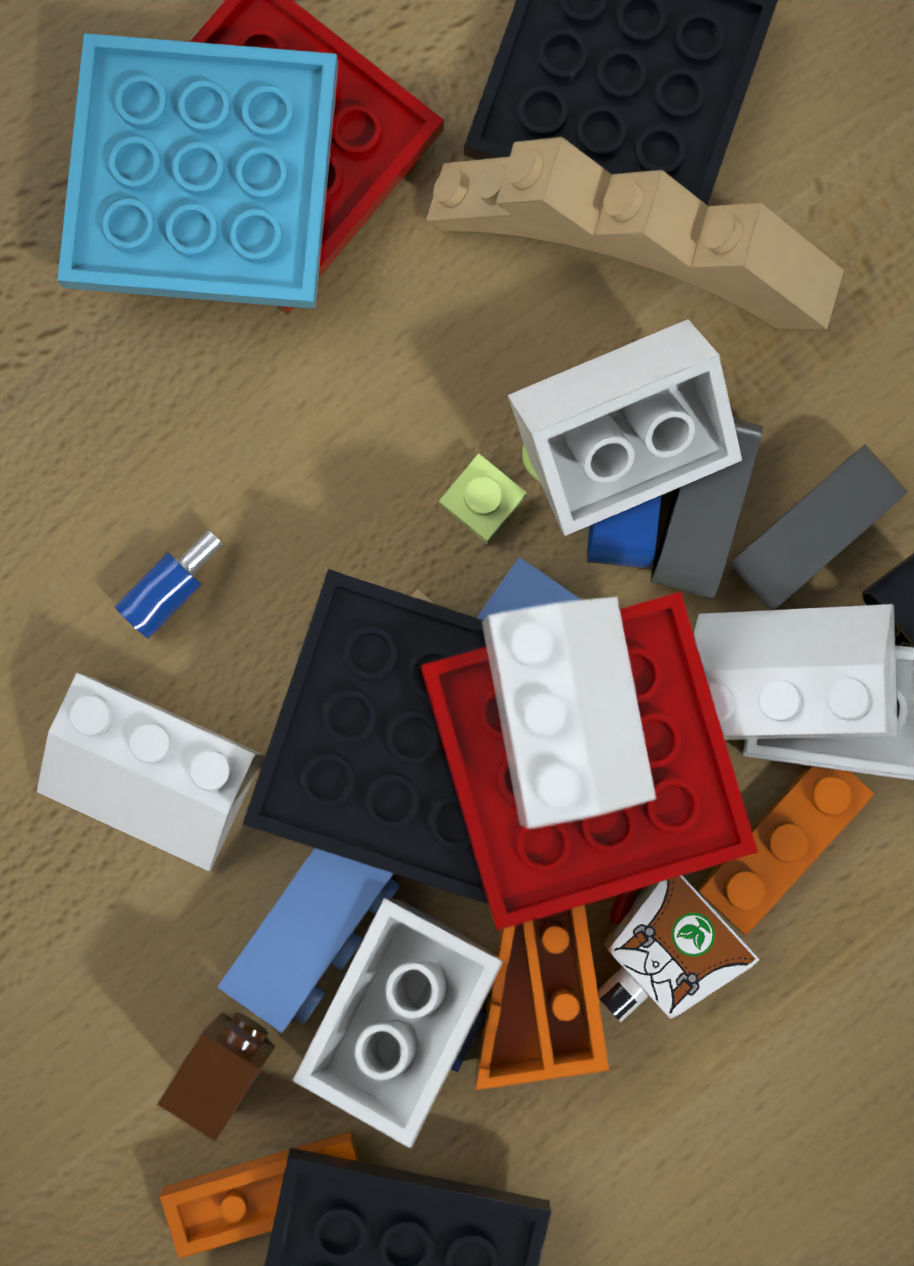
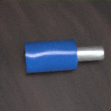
M208 529L180 558H174L167 552L114 606L115 609L136 630L149 639L202 585L195 578V573L224 544Z

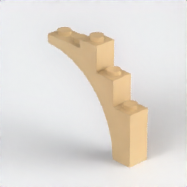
M562 137L514 142L510 157L443 163L440 176L434 186V196L426 218L428 223L443 232H485L522 236L570 245L632 262L707 290L745 309L775 329H827L844 272L840 266L762 203L707 206L663 170L610 174Z

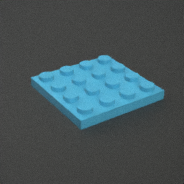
M84 33L57 278L60 285L67 289L316 309L338 75L337 54Z

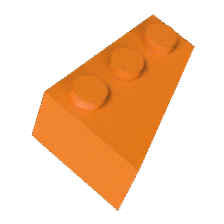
M585 905L500 930L496 956L504 962L489 990L486 1016L475 1070L476 1090L609 1071Z

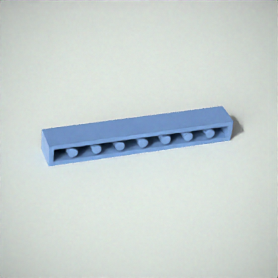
M519 557L477 618L484 620L488 615L560 602L580 601L581 599ZM314 848L222 979L218 988L281 1033L292 1018L304 1025L326 993L316 985L330 964L340 971L344 968L363 940L361 936L354 932V929L367 910L376 915L384 898L392 899L400 884L390 878L393 873Z

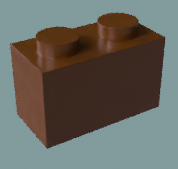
M236 1012L232 1019L221 1013L201 1033L157 1105L215 1142L275 1046L264 1040L268 1035L266 1029L241 1013Z

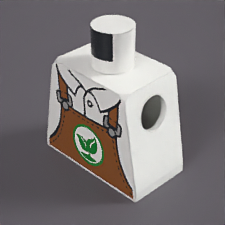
M683 876L645 886L631 905L627 915L620 924L614 927L604 941L603 945L622 967L597 990L598 998L620 1022L649 996L672 1019L753 967L760 959Z

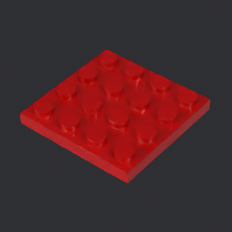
M225 0L190 41L337 54L338 75L319 268L320 277L444 130V119L293 0ZM276 306L286 315H288L294 308Z
M681 591L619 609L653 781L655 800L600 815L533 828L520 825L487 647L420 666L491 916L497 931L758 853Z

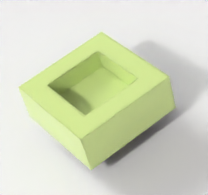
M478 453L439 500V506L488 544L526 498L527 492Z

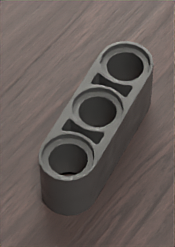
M733 417L742 461L675 489L654 560L650 582L707 599H713L722 578L763 432L762 425Z
M865 444L737 555L729 565L769 610H774L886 513L908 491Z

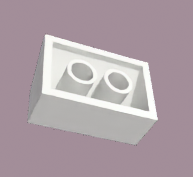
M688 319L508 395L524 447L564 536L742 461L719 354Z
M617 597L560 602L488 615L482 621L520 825L533 828L600 815L655 800L656 797Z
M892 604L705 613L698 615L693 634L725 740L898 737L894 606Z
M76 673L48 732L37 792L198 867L211 871L264 755L95 677Z
M384 898L293 1081L405 1146L412 1147L504 961L458 929L401 899Z

